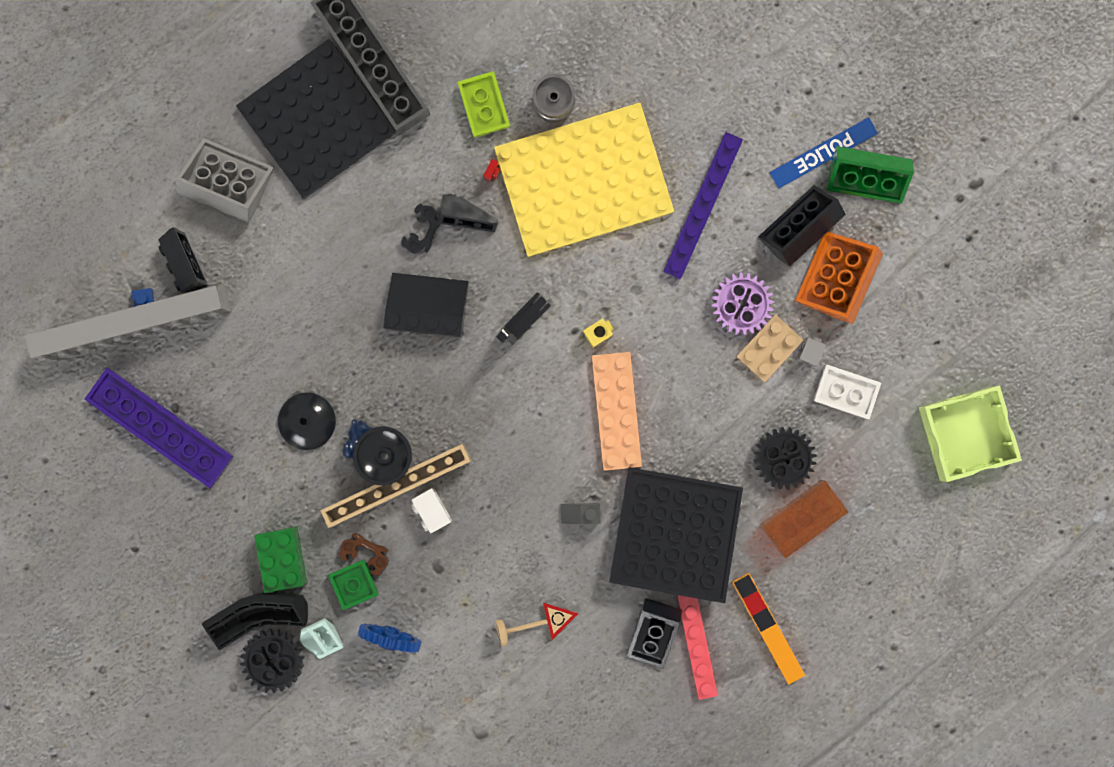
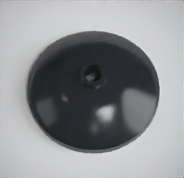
M306 392L292 396L283 404L278 415V428L281 436L289 445L301 450H312L323 446L332 437L336 426V416L333 407L325 398L315 393ZM302 418L307 419L306 425L301 423Z
M385 426L372 428L362 434L355 444L353 451L354 466L358 474L371 484L381 486L393 484L402 479L411 466L412 449L410 443L401 432L394 428ZM384 453L388 454L387 460L382 459Z

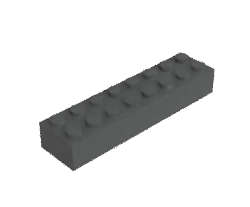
M313 0L310 2L398 135H401L431 115L429 109L355 0Z

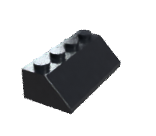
M813 185L758 237L779 260L790 267L846 214L838 199Z

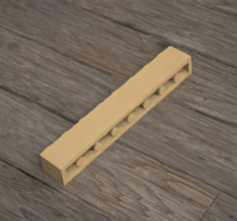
M463 443L410 468L402 479L393 484L373 485L320 511L328 528L469 463L472 459Z

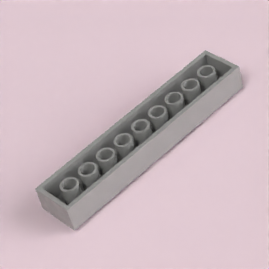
M212 286L25 335L30 358L38 359L39 362L47 361L49 363L58 361V357L61 356L68 358L77 356V352L84 351V353L96 351V347H112L115 345L114 342H131L133 337H150L152 332H169L171 327L184 328L189 326L190 322L203 323L208 321L207 318L209 317L222 318L227 316L226 313L232 311L226 289Z

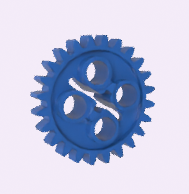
M364 623L360 625L358 630V636L361 639H365L372 644H378L379 647L391 651L400 650L402 652L416 653L419 652L422 643L417 637L401 632L400 629L392 626Z

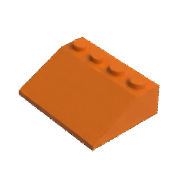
M827 232L822 236L795 301L835 319L854 324L883 256L882 251L877 246Z

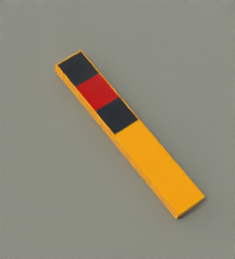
M748 572L731 581L787 684L789 685L804 677L805 674L750 573Z

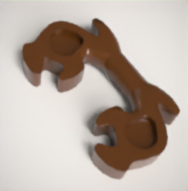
M358 533L352 534L356 539H346L341 543L338 555L344 561L348 560L347 554H351L352 559L358 555L357 546H362L374 552L376 557L370 558L367 563L368 567L370 565L375 567V570L370 572L372 575H381L382 571L389 564L388 558L383 553H387L388 549L366 540Z

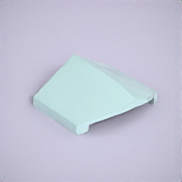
M325 618L301 629L300 642L305 649L314 653L319 659L343 648L335 626Z

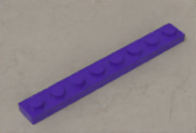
M725 132L664 268V273L681 280L743 139Z

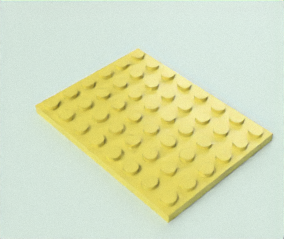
M641 103L494 147L528 257L674 213Z

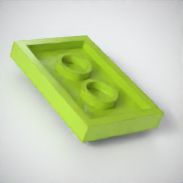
M494 71L457 82L474 138L510 128Z

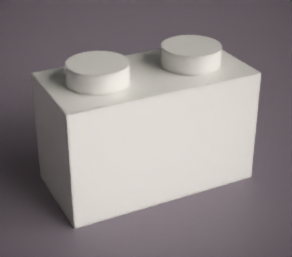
M434 487L412 499V509L416 515L420 514L422 518L421 524L425 531L429 530L430 534L453 521Z

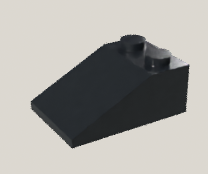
M645 598L627 657L664 669L680 625L682 610Z

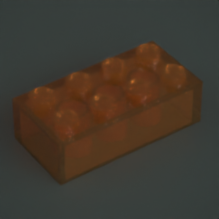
M819 480L759 524V526L781 556L787 558L846 515L848 510L825 480Z

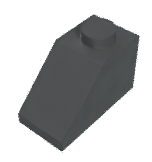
M600 503L561 504L562 523L601 524Z

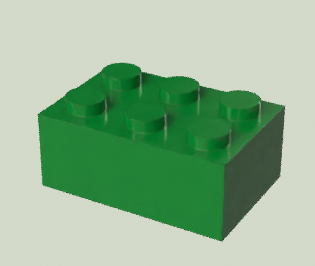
M298 526L254 535L264 593L300 587L308 583Z

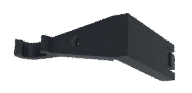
M538 292L499 331L500 333L496 337L502 343L507 339L514 345L549 309L551 305L547 303L544 306L547 301L542 296L533 304L540 296Z

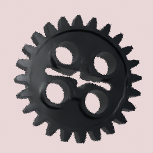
M780 427L779 433L776 429H772L773 435L766 432L767 439L760 438L762 445H755L759 452H753V454L758 456V459H754L753 462L759 463L755 470L762 471L758 476H766L764 479L765 483L771 480V487L778 483V489H782L783 485H785V488L790 490V484L797 488V482L805 484L803 478L810 479L807 473L808 471L814 472L810 467L817 464L812 461V458L817 457V455L811 454L815 447L808 446L811 440H804L806 434L798 436L799 430H795L792 433L791 427H788L786 432L784 427ZM790 440L795 444L792 451H788L786 448V444ZM771 447H774L777 451L774 458H770L768 455V450ZM798 451L801 452L800 455L787 458L786 462L779 461L769 465V462L783 458V454L792 455ZM796 459L801 461L799 469L793 467V462ZM781 465L784 470L783 474L777 476L775 468Z
M269 629L267 634L264 630L260 632V636L255 634L253 636L254 641L248 640L249 646L243 647V650L247 653L240 656L245 659L240 665L246 666L242 673H248L245 680H253L250 686L258 684V691L265 687V693L270 688L275 693L278 688L282 692L285 686L291 687V681L296 682L298 680L295 675L300 676L302 674L298 668L304 667V664L299 662L305 658V656L299 655L303 648L297 649L296 647L300 642L293 643L294 636L287 638V631L280 635V629H277L275 634H273L272 629ZM271 643H276L279 646L278 652L272 650ZM256 654H259V655L262 656V658H263V662H262V663H259V662L256 661V659H255V655H256ZM273 658L276 660L273 663L269 662V660ZM282 659H287L290 662V667H284ZM267 670H270V671L273 672V674H274V678H273V679L267 677V675H266V671H267Z

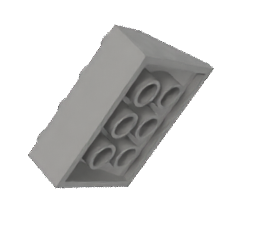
M203 138L176 178L177 193L249 222L260 203L274 167Z

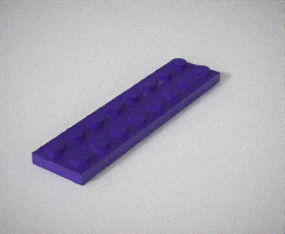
M110 368L105 369L84 399L209 488L214 486L234 457Z

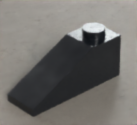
M453 194L442 195L438 224L489 232L496 231L498 225L496 218L462 197H457Z

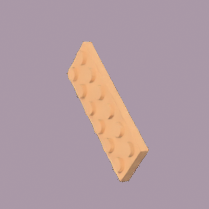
M630 352L593 355L592 363L603 471L642 467Z

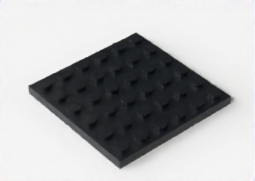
M329 39L236 105L303 199L310 196L397 133Z
M629 467L609 583L725 603L743 487Z

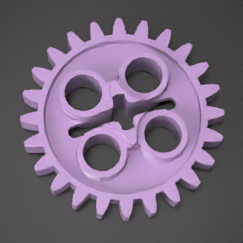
M742 272L739 273L738 278L732 274L731 281L726 277L724 278L725 284L721 282L718 284L721 290H714L717 296H713L711 299L716 301V303L712 304L711 307L716 308V311L712 315L719 316L716 322L722 320L721 328L726 325L728 326L727 332L735 329V335L740 330L743 335H746L747 330L750 334H753L754 327L759 331L761 330L759 324L764 326L767 324L764 318H771L768 312L774 311V309L769 307V305L774 303V301L769 300L768 297L772 296L773 293L766 292L769 286H762L764 280L759 283L757 282V275L750 279V273L745 278ZM735 286L742 288L743 293L741 296L734 294L733 289ZM751 289L750 294L744 302V304L747 306L743 307L740 310L738 318L734 319V316L740 307V303H738V301H742L746 295L747 290ZM752 295L759 297L760 302L758 305L751 302ZM727 303L734 306L733 313L726 312L725 305ZM744 312L750 313V322L743 320L742 314Z

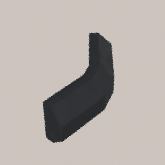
M262 592L239 599L201 624L218 650H221L251 630L264 625L306 627L308 603L304 596L300 594Z

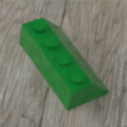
M836 146L830 165L827 191L902 204L914 174L913 161L908 158Z

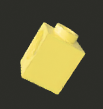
M602 318L583 330V333L594 348L613 336L612 331L614 329L608 320L605 322ZM602 327L605 330V335L603 337L595 336V328Z

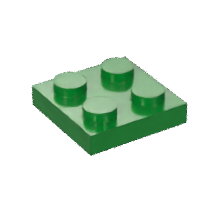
M365 559L328 574L342 610L379 595Z

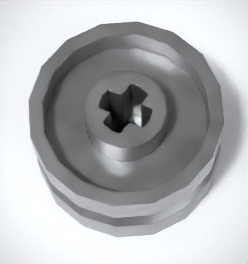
M558 74L546 75L537 81L533 88L532 97L535 112L539 117L547 122L556 123L570 116L575 103V91L571 82Z

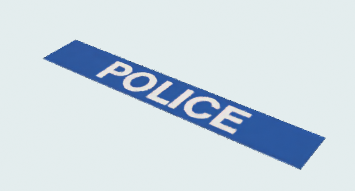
M868 117L769 173L779 189L830 161L833 158L836 146L853 148L875 136L878 132Z

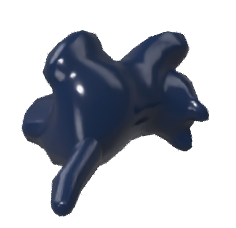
M353 419L348 432L350 439L344 443L342 450L346 458H353L356 442L362 434L372 429L363 420L357 422L356 419Z

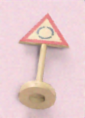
M543 603L546 615L544 620L506 629L503 620H495L501 647L507 646V634L545 624H548L551 640H553L579 613Z

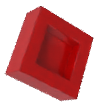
M491 159L483 175L484 180L491 183L493 178L497 179L501 171L498 161Z

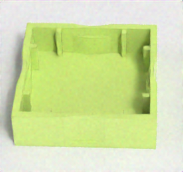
M990 386L918 407L940 481L949 482L974 475L984 469L998 468L1022 461L1015 435L1009 425L1008 411L1000 386Z

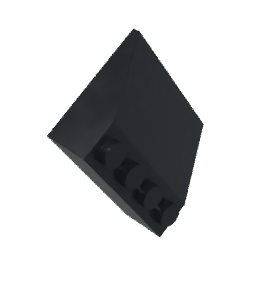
M392 273L383 328L392 331L462 338L469 281Z

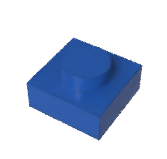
M152 288L131 291L134 307L155 302Z

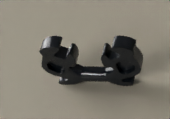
M420 203L416 206L414 212L416 214L421 212V217H417L419 222L426 223V221H429V229L426 236L420 241L418 235L410 233L412 238L407 241L405 236L401 241L402 247L407 248L413 254L419 253L424 247L425 253L429 252L436 229L441 225L438 224L439 217L436 220L435 209L432 206Z

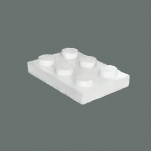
M826 364L813 401L865 419H870L881 383Z

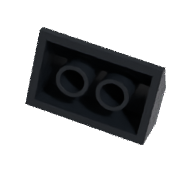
M174 227L170 228L158 239L160 243L158 247L161 254L168 261L166 266L169 272L176 279L174 281L176 289L185 294L207 286L206 279L186 234Z

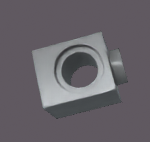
M814 336L805 338L796 360L812 367H817L826 344L821 343L822 339Z

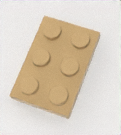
M774 314L767 324L739 352L736 358L765 383L803 342V339Z

